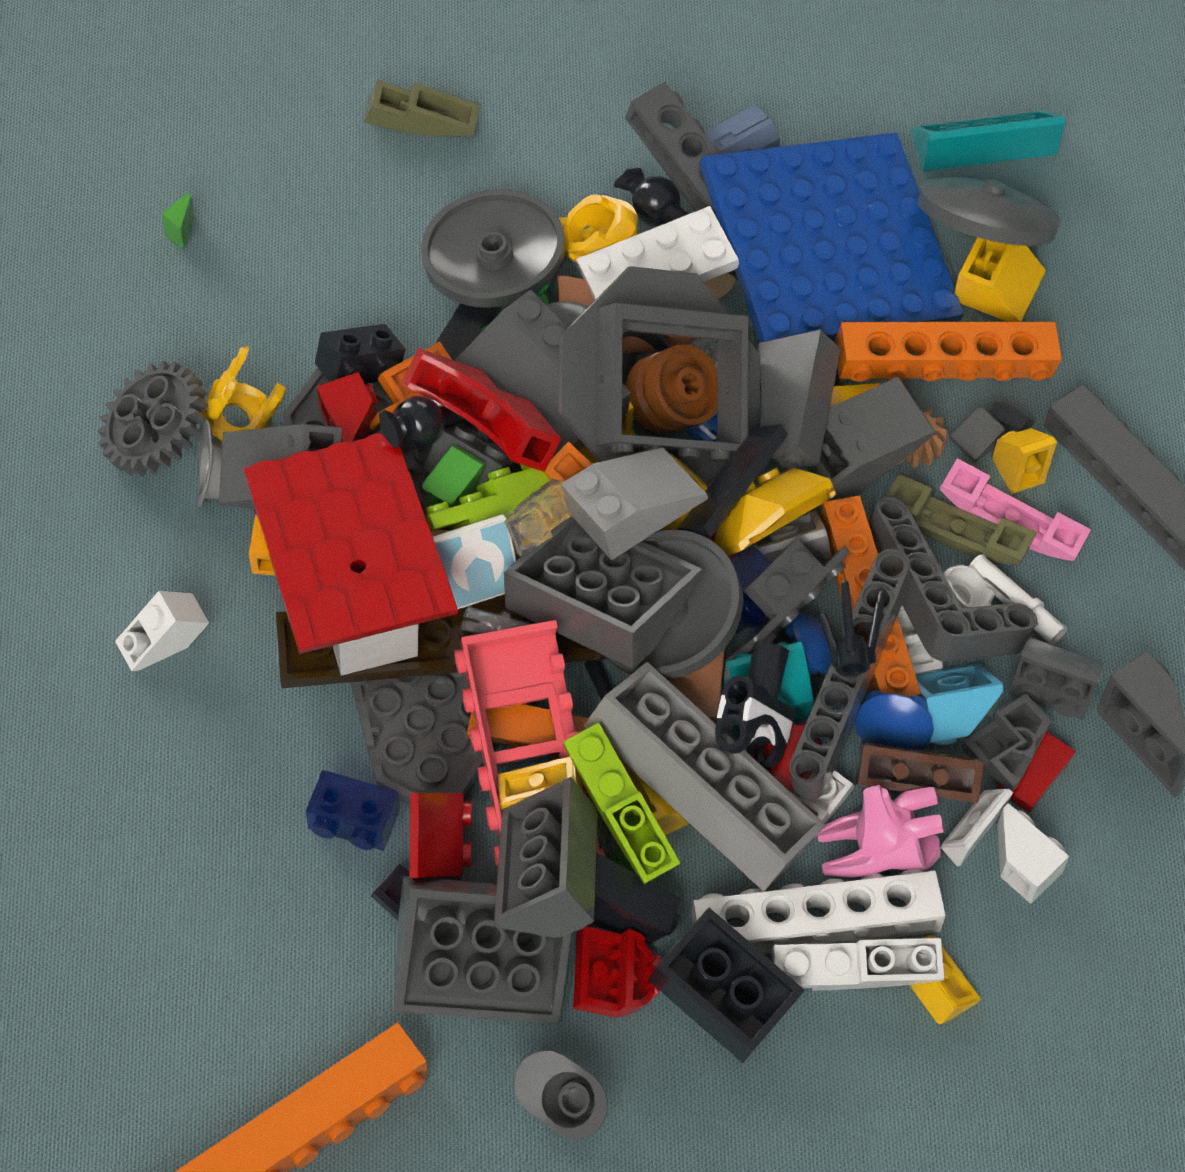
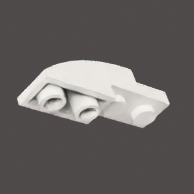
M941 938L859 940L857 943L773 945L772 962L802 988H812V991L878 988L944 980Z

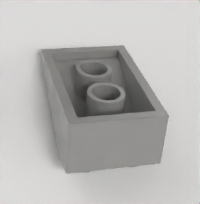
M663 447L593 463L561 483L568 512L611 560L708 499L706 492Z

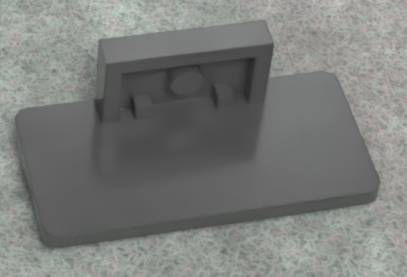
M798 539L792 542L744 590L767 617L723 662L726 664V661H730L733 657L742 653L752 654L753 646L756 642L771 643L776 638L775 633L781 627H786L800 613L798 610L804 604L807 605L823 590L821 586L827 580L831 581L846 567L842 560L850 551L844 546L823 563H820Z

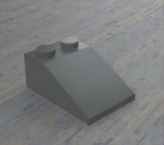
M1145 651L1111 674L1097 713L1176 798L1182 793L1185 786V716L1174 680L1170 676L1168 669L1162 662L1155 660Z

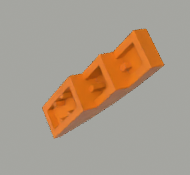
M518 704L486 710L491 740L494 743L508 744L509 748L512 749L556 740L550 709ZM471 712L467 732L469 739H471L470 728L476 727L473 712ZM572 715L575 732L578 731L580 733L587 729L584 724L588 718ZM559 753L549 755L551 761L560 759Z

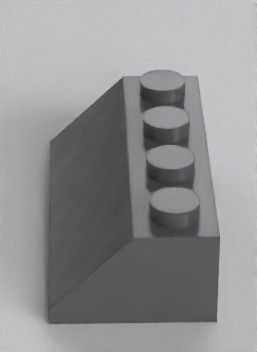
M571 777L502 809L494 923L499 928L560 938L573 931L581 930L594 922L597 808Z

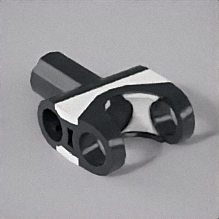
M756 642L753 646L747 676H735L724 686L718 708L715 739L723 750L732 754L740 753L746 749V752L764 769L770 770L780 763L784 755L794 718L792 705L779 696L789 650L769 642ZM739 725L740 736L738 740L733 744H728V731L733 726ZM771 743L772 752L765 761L759 762V750L764 745Z

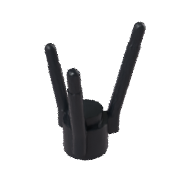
M843 580L841 588L845 635L839 639V644L836 642L827 615L821 613L819 618L831 653L832 666L837 667L838 672L841 674L858 675L867 672L870 664L876 662L875 648L884 608L885 592L879 591L877 594L868 642L866 643L863 636L854 634L849 582Z

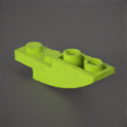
M520 464L522 471L512 474L509 467L496 470L487 474L489 481L476 486V493L459 498L461 505L450 508L448 501L425 508L427 513L425 519L431 532L452 526L453 530L502 514L506 519H509L539 496L551 481L542 471Z
M598 722L563 741L566 752L582 778V784L643 884L680 865L681 863L641 792H638L600 723Z

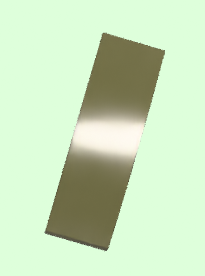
M377 79L369 97L364 122L411 134L450 137L472 136L475 131L480 105L417 83L413 84L411 90H407Z

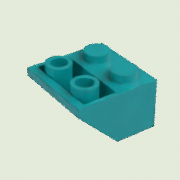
M801 641L792 644H776L789 650L779 696L792 705L794 710L793 723L806 720L812 711L814 699L804 647ZM742 653L733 657L730 661H726L722 691L725 684L731 678L739 675L747 676L752 654ZM735 725L732 729L737 739L740 736V726Z

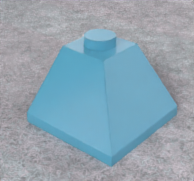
M980 663L916 675L921 697L928 704L927 712L930 714L933 722L934 731L930 742H934L937 745L952 744L957 741V738L970 736L1004 692L1003 684Z

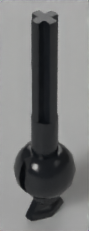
M641 168L627 169L614 183L615 188L627 190L633 194V208L639 219L649 225L658 226L689 214L680 207L679 190L671 180L665 177L652 176L645 179ZM735 270L728 272L738 280Z
M412 396L395 408L393 413L387 410L379 413L381 434L393 448H397L401 443L410 448H426L441 437L444 428L469 422L445 406H438L435 401L424 396Z

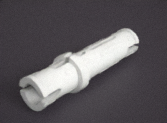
M984 554L977 556L968 567L977 570L985 579L987 588L995 592L994 596L1002 603H1021L1034 611L1037 617V624L1034 630L1048 644L1055 645L1065 635L1068 629L1067 626L1058 621L1044 608V602L1039 598L1033 599L1010 577L987 559Z

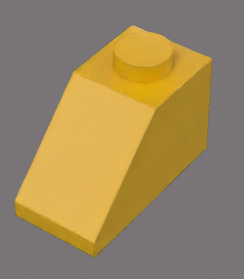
M1029 428L1020 432H1008L997 439L992 461L1011 494L1045 483L1057 445L1054 436Z

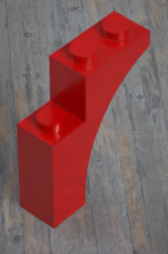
M418 348L402 381L407 388L438 402L469 421L490 437L507 454L511 461L545 472L562 438L530 400L499 390L482 370Z

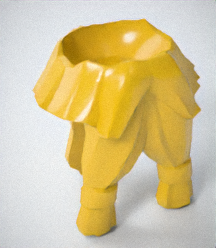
M249 346L240 348L237 357L232 360L229 368L219 379L214 381L206 402L208 407L206 410L201 411V414L209 421L212 438L221 442V444L223 442V432L269 428L277 407L284 399L286 387L278 382L267 399L266 394L246 383H239L235 379L246 360L250 349ZM231 405L242 408L250 420L249 425L242 428L231 425L223 416V409Z

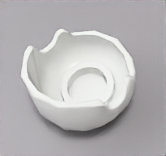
M958 565L948 568L943 573L962 608L991 605L995 592L987 588L985 579L975 568Z

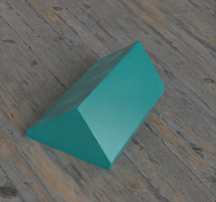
M1042 110L911 127V134L922 171L925 172L1057 155L1065 126V116Z

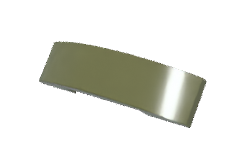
M898 474L886 496L898 498L906 504L923 535L947 547L974 557L984 554L990 561L1021 564L1036 537V531L1003 517L998 524L932 497L933 488Z

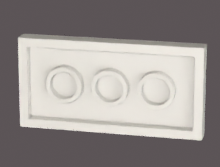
M710 206L576 259L578 268L594 300L630 266L697 273L701 280L705 282L735 270L739 265V259Z

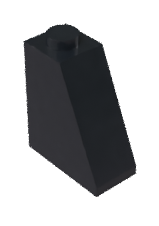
M597 853L594 922L591 924L620 934L627 929L634 930L645 936V942L650 944L666 935H671L679 922L680 915L677 913L682 898L650 881L643 884L637 874Z

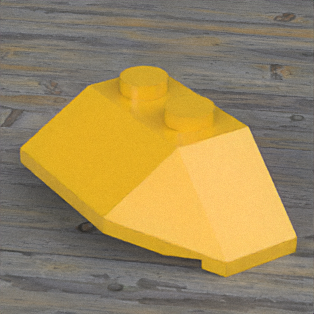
M777 467L758 475L756 478L759 483L755 485L752 482L718 527L715 544L727 556L744 550L821 505L823 502L837 496L830 478L798 468H792L779 473Z

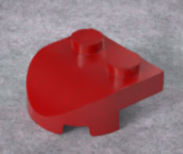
M587 926L578 930L576 934L573 1009L617 1018L631 1015L647 1005L660 992L648 979L662 960L659 955L654 956L649 947L644 943L646 937L631 929H627L622 934Z

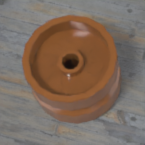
M675 345L661 352L650 354L638 360L628 373L625 387L631 392L630 402L634 408L633 417L645 429L656 434H671L684 428L699 425L712 418L718 409V370L713 360L703 350L692 345Z

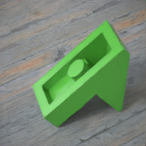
M457 445L451 446L422 484L421 488L430 493L427 499L429 506L448 501L450 508L461 505L459 498L475 493L486 463ZM452 526L447 527L451 531L453 530Z

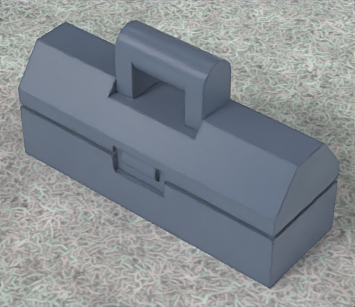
M756 104L705 132L713 146H717L723 154L780 146V136L773 122L768 119L767 115ZM683 150L688 156H695L691 151Z

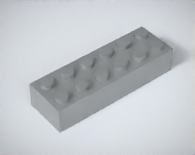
M648 662L605 695L584 724L586 728H589L599 722L619 759L763 891L806 850L826 826L823 821L745 750L735 754L723 750L715 739L716 724ZM727 735L728 744L735 743V741Z

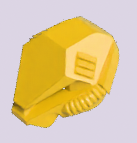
M605 195L587 196L568 213V217L559 218L565 238V256L577 263L576 259L633 237L638 233V215L633 206L626 201Z

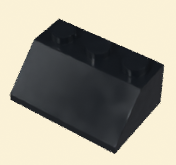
M710 907L662 959L648 979L651 984L742 1063L745 1062L805 991Z

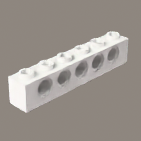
M910 869L902 872L900 875L884 877L882 874H871L855 881L844 882L842 879H829L820 885L804 887L802 884H789L783 886L780 890L765 892L754 888L745 890L740 895L724 897L718 893L707 894L699 900H693L691 918L692 924H694L709 907L726 922L730 918H740L746 925L733 928L760 952L767 954L772 953L773 945L855 943L859 940H879L940 932L946 915L936 871L924 872L920 869ZM899 898L905 902L906 906H893L888 899ZM859 903L866 908V911L855 912L849 908L848 904ZM810 908H819L822 909L826 913V915L823 917H815L812 916L807 910ZM770 913H780L786 920L774 922L767 915Z

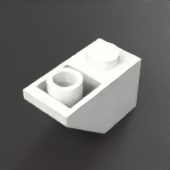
M158 591L115 642L131 671H139L188 648L209 624V621L193 593Z
M1008 803L1003 808L997 824L1000 877L1031 904L1063 873L1069 855L1065 853V849L1056 839L1047 837L1036 828L1033 820L1025 812L1017 811Z

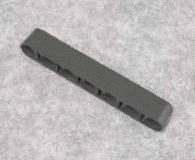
M887 549L877 555L852 613L854 634L869 636L874 608L870 606L876 603L879 591L885 592L884 605L886 607L883 608L875 648L876 662L870 664L867 672L855 676L841 674L838 672L837 667H833L831 663L790 761L789 769L792 790L802 799H817L827 789L909 589V559L904 552L898 549ZM888 571H897L900 574L896 576H887L884 573ZM833 703H842L846 705V707H844L841 710H832L828 708V706H830ZM819 737L832 739L831 742L824 745L814 742ZM806 771H813L818 774L815 778L809 780L799 777L800 774Z

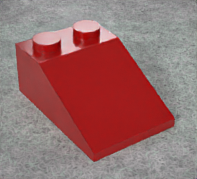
M410 793L409 878L463 875V867H471V842H463L464 826H471L472 802L464 801V793Z

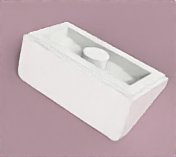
M1010 789L984 790L979 796L978 803H974L942 843V850L956 866L963 864L1001 815L1003 808L1007 805L1013 794Z

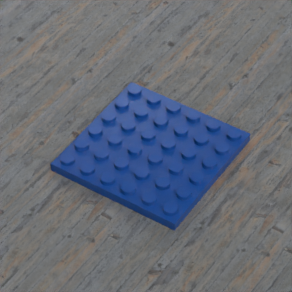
M897 132L702 157L699 165L718 222L739 259V265L735 272L759 343L817 330L823 331L834 341L841 322H960L964 316L958 296L954 294L955 288L929 217L917 203L919 190Z

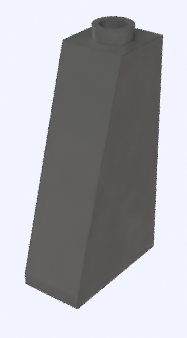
M821 330L761 342L758 347V352L760 353L764 426L781 424L787 432L786 439L772 456L787 470L819 465L841 350Z

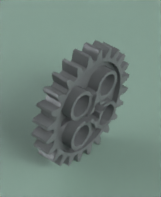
M161 361L158 368L150 363L146 374L137 369L134 381L131 382L125 378V389L123 391L117 389L113 391L117 397L115 402H106L105 405L110 409V412L100 416V419L106 423L105 426L98 429V433L104 437L98 442L99 446L105 449L102 453L103 456L109 459V462L120 471H125L130 476L136 472L141 477H144L147 469L155 475L157 474L159 464H162L167 469L170 468V458L175 456L179 460L182 459L180 450L183 446L192 448L193 445L189 438L191 435H200L201 432L196 428V425L206 421V417L200 413L208 407V404L203 400L207 395V392L201 387L203 382L185 366L181 367L174 361L171 365Z

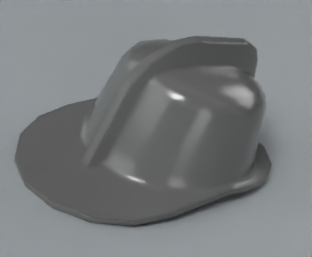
M545 1050L528 1055L519 1064L514 1076V1091L519 1103L531 1115L550 1127L557 1134L567 1139H584L593 1135L603 1125L607 1115L608 1098L602 1084L587 1070L565 1055L556 1051Z

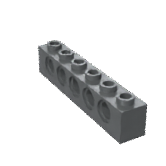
M664 82L631 101L625 119L693 210L696 212L710 206L716 216L699 163L703 156L723 153L717 146H713L705 135L701 123L697 119L692 118L685 109L680 95L672 91L667 83ZM662 123H669L675 129L667 128ZM683 150L691 151L695 156H688Z

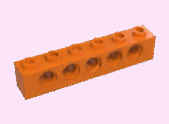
M841 322L834 343L841 349L837 366L839 379H852L857 382L869 379L892 380L896 377H899L901 381L904 379H924L926 381L960 379L962 381H972L977 378H995L998 381H1007L1012 378H1030L1034 381H1041L1053 378L1062 360L1056 322Z
M860 496L823 502L820 516L827 532L831 555L844 546L850 551L842 560L846 567L834 578L841 602V583L843 580L849 582L852 613L874 560L878 555ZM897 617L868 686V692L879 691L883 694L897 693L908 697L913 695L921 697L920 688ZM863 636L864 642H868L869 636Z

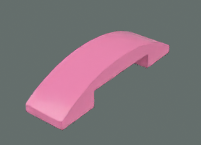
M957 458L939 489L958 508L998 524L1003 517L1036 531L1037 534L1029 548L1030 550L1063 560H1075L1091 529L1057 512L1054 519L987 484L990 475Z

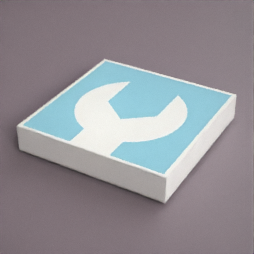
M503 514L433 536L458 609L505 594L504 571L516 562L508 522Z

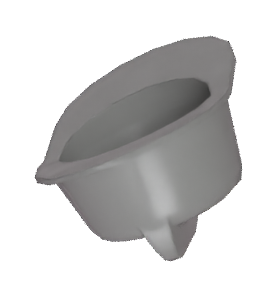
M207 418L200 425L201 434L198 440L199 485L196 502L198 508L204 499L219 500L222 445L211 440L210 425Z

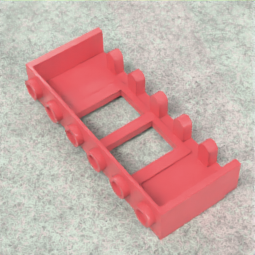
M556 620L461 637L460 649L454 650L458 674L465 673L468 687L462 689L466 713L473 712L476 727L470 728L472 748L474 752L481 751L484 767L477 768L480 788L482 792L489 791L491 806L485 807L489 831L496 830L499 846L493 847L497 871L502 811L499 807L497 765L559 753L560 759L569 757L563 746V741L579 733L578 731L575 732L571 713L573 709L571 693L567 692L565 684L563 654H559L555 635L558 628ZM548 699L556 740L494 752L486 710ZM582 784L583 792L589 798L588 792ZM596 836V854L598 853L605 857L604 849H599Z

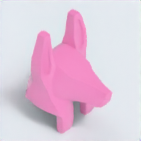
M880 785L871 786L863 790V807L860 812L840 817L826 824L817 835L819 842L846 839L857 840L859 848L858 851L848 856L823 863L822 870L824 876L855 878L877 874L891 868L899 870L920 869L925 871L932 867L941 857L940 840L935 834L944 832L942 818L940 815L915 818L914 811L938 804L934 787L905 791L893 801L888 790Z

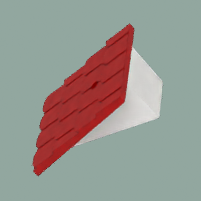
M376 433L357 441L339 442L320 450L298 452L287 458L261 461L244 468L246 481L299 654L333 646L341 676L418 656V624L458 614V607L443 563L440 560L429 525L426 522L400 446L393 448L381 433Z

